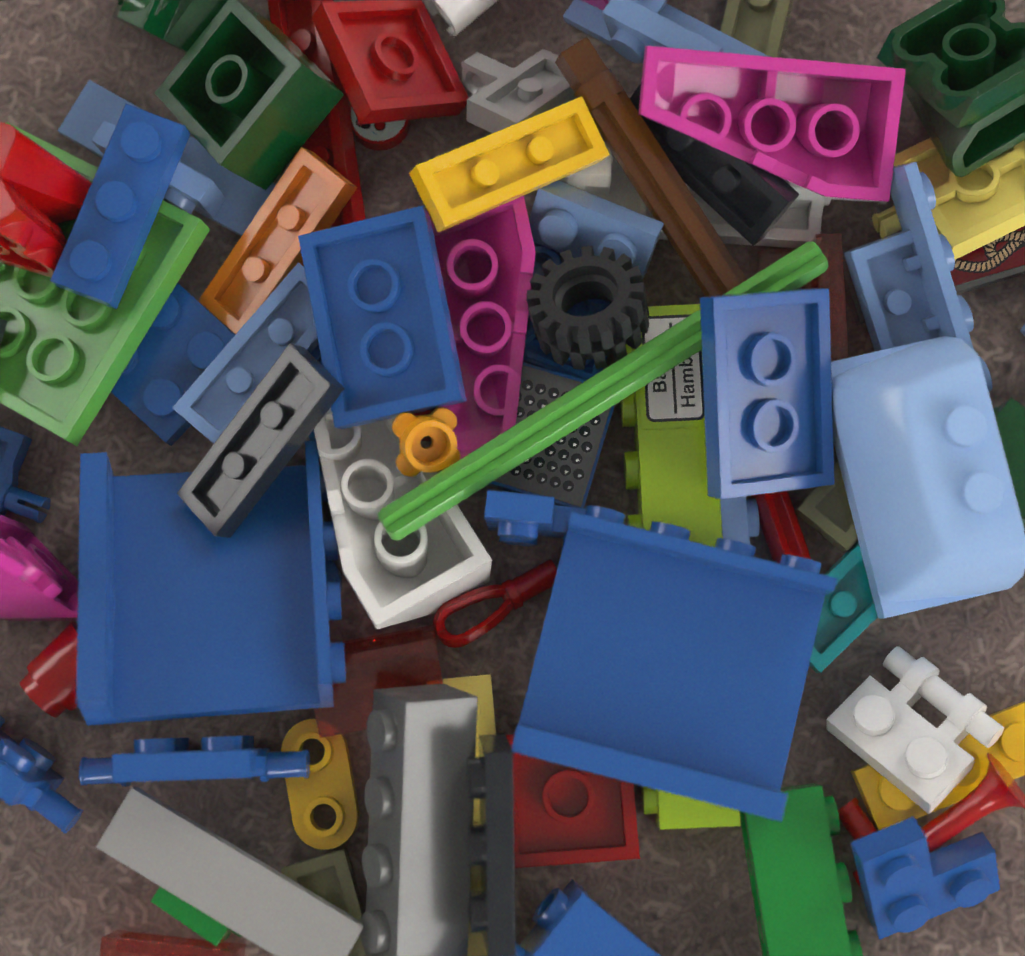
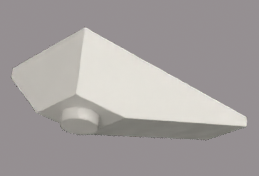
M330 407L314 428L339 555L343 574L376 629L434 614L445 602L490 581L492 559L458 505L453 506L401 540L390 538L379 521V511L438 473L420 471L418 475L408 477L398 470L395 461L400 454L399 438L392 431V423L395 418L339 429L334 427Z

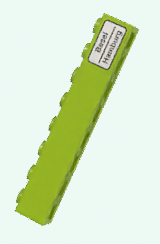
M700 304L648 306L650 315L648 316L649 328L647 333L641 332L642 343L640 346L698 311ZM627 344L625 345L627 355L635 350ZM701 350L620 401L622 427H634L635 451L624 452L626 490L637 489L638 514L627 515V525L650 531L652 522L668 523L690 530L689 541L715 547L716 539L723 538L720 499L708 496ZM641 785L643 814H655V823L660 830L741 826L740 811Z

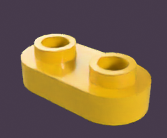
M307 719L297 723L287 732L281 751H302L304 744L308 740L317 739L324 746V757L317 764L310 763L309 778L292 777L285 778L293 826L297 835L310 847L328 850L342 845L355 833L360 817L348 744L343 732L335 724L327 720ZM320 804H328L335 810L336 821L329 829L319 827L314 821V811Z

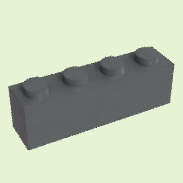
M446 684L373 690V711L368 716L366 726L367 738L371 746V776L364 790L365 806L369 814L368 846H366L362 855V869L367 881L366 912L360 920L365 925L360 937L365 948V954L368 956H468L469 891L471 880V866L468 853V825L473 824L474 799H469L467 758L475 757L478 697Z

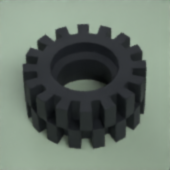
M593 246L581 247V257L573 258L569 249L560 253L562 264L557 266L551 259L542 265L544 276L535 273L530 281L532 290H527L528 310L536 340L539 341L541 350L546 356L552 352L554 362L562 366L571 357L573 369L585 370L586 360L594 359L596 369L607 367L605 356L613 354L617 361L627 355L626 344L636 350L642 343L641 332H648V316H650L642 273L638 266L633 268L631 258L623 253L616 260L614 249L603 247L600 256H595ZM602 299L611 302L606 309L590 316L566 314L572 306L585 300Z

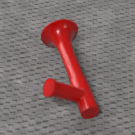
M987 753L989 765L986 775L978 786L959 802L921 827L927 839L929 853L942 846L979 819L996 810L1007 807H1022L1025 809V795L1004 766L991 753ZM856 797L838 809L839 820L854 841L877 832L875 826L858 805L860 802ZM856 869L855 871H853V876L857 884L861 888L858 872Z

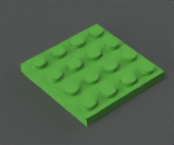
M6 122V124L22 132L89 181H93L98 167ZM163 200L117 309L59 288L50 281L51 277L0 263V318L8 321L0 346V403L77 447L210 231V228L200 218ZM76 219L57 224L66 240H68Z

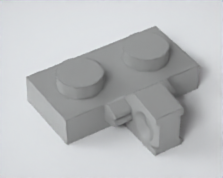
M542 49L515 68H511L478 52L462 61V84L469 97L467 99L466 121L493 134L576 99L573 95V89L555 63L559 56Z

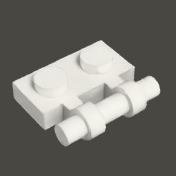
M897 646L887 655L883 662V667L899 678L900 682L889 691L872 676H869L826 719L827 730L930 814L973 769L974 757L958 746V744L969 733L986 748H990L999 739L1004 731V727L985 713L987 705L974 695L968 693L963 696L938 677L939 668L924 657L916 660L900 646ZM921 697L947 716V719L938 728L911 708Z

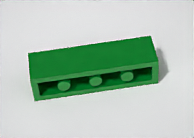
M814 783L781 788L780 792L788 794L782 822L740 811V825L762 956H863L857 931L855 929L847 930L843 903L852 902V890L845 863H835L831 836L840 835V821L833 796H824L822 785Z

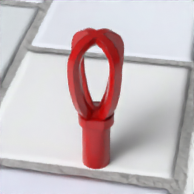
M550 559L512 580L509 579L501 583V585L477 588L445 602L437 610L433 619V627L440 641L448 647L458 648L475 641L489 632L510 613L512 608L514 610L524 606L523 602L553 587L557 573L555 564ZM502 597L503 603L482 622L461 634H451L447 631L445 620L452 613L487 599Z

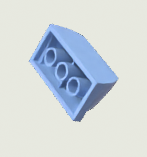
M942 336L832 361L833 442L878 619L889 618L1012 588L1023 577L1025 571V530L978 354L962 339Z

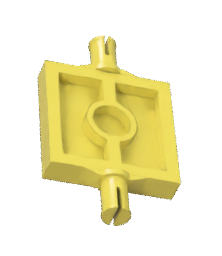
M931 138L895 154L894 166L917 162L919 172H924L930 179L936 197V206L931 210L938 234H943L947 238L955 260L1025 226V140L963 177L956 176L946 167ZM895 206L872 216L873 225L877 233L880 232L881 238L902 230Z

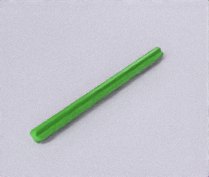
M808 241L723 295L797 290L826 272L828 261L820 247L815 242ZM700 309L382 508L378 513V518L387 534L393 540L403 539L701 351Z

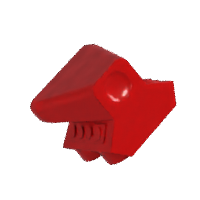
M0 122V263L52 277L67 242L57 224L77 219L92 182L22 132Z

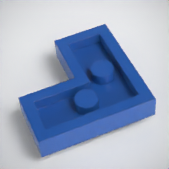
M487 490L484 517L488 530L498 531L497 535L499 536L500 543L518 546H537L538 536L564 538V545L571 511L585 515L586 509L554 505L555 497Z
M913 816L851 842L867 916L879 940L897 932L907 933L923 926L929 919L958 907L975 906L984 901L990 894L1000 890L996 853L983 832L929 853L926 836Z

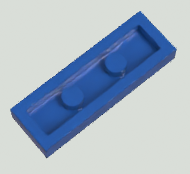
M125 104L50 281L53 284L114 309L118 308L191 135L185 125Z

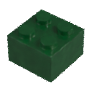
M228 0L155 92L156 96L186 126L188 131L219 165L265 191L344 96V93L276 25L241 0Z

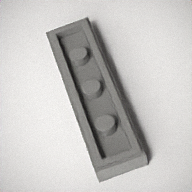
M131 787L96 846L102 852L274 956H348L365 926L357 918L139 787Z

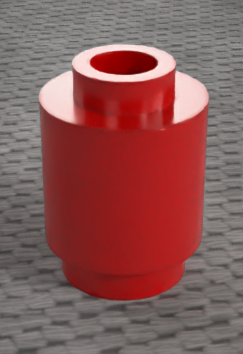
M73 621L27 665L29 673L19 682L28 697L54 718H57L66 709L74 711L78 707V623Z

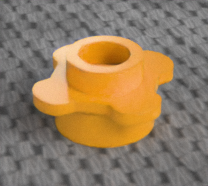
M437 407L431 414L414 416L410 412H403L396 416L392 423V431L399 438L400 454L397 456L395 463L402 474L414 477L420 471L427 473L443 471L460 460L457 439L453 432L457 425V418L451 410L445 407ZM425 436H430L432 439L431 445L426 448L422 447L421 439Z

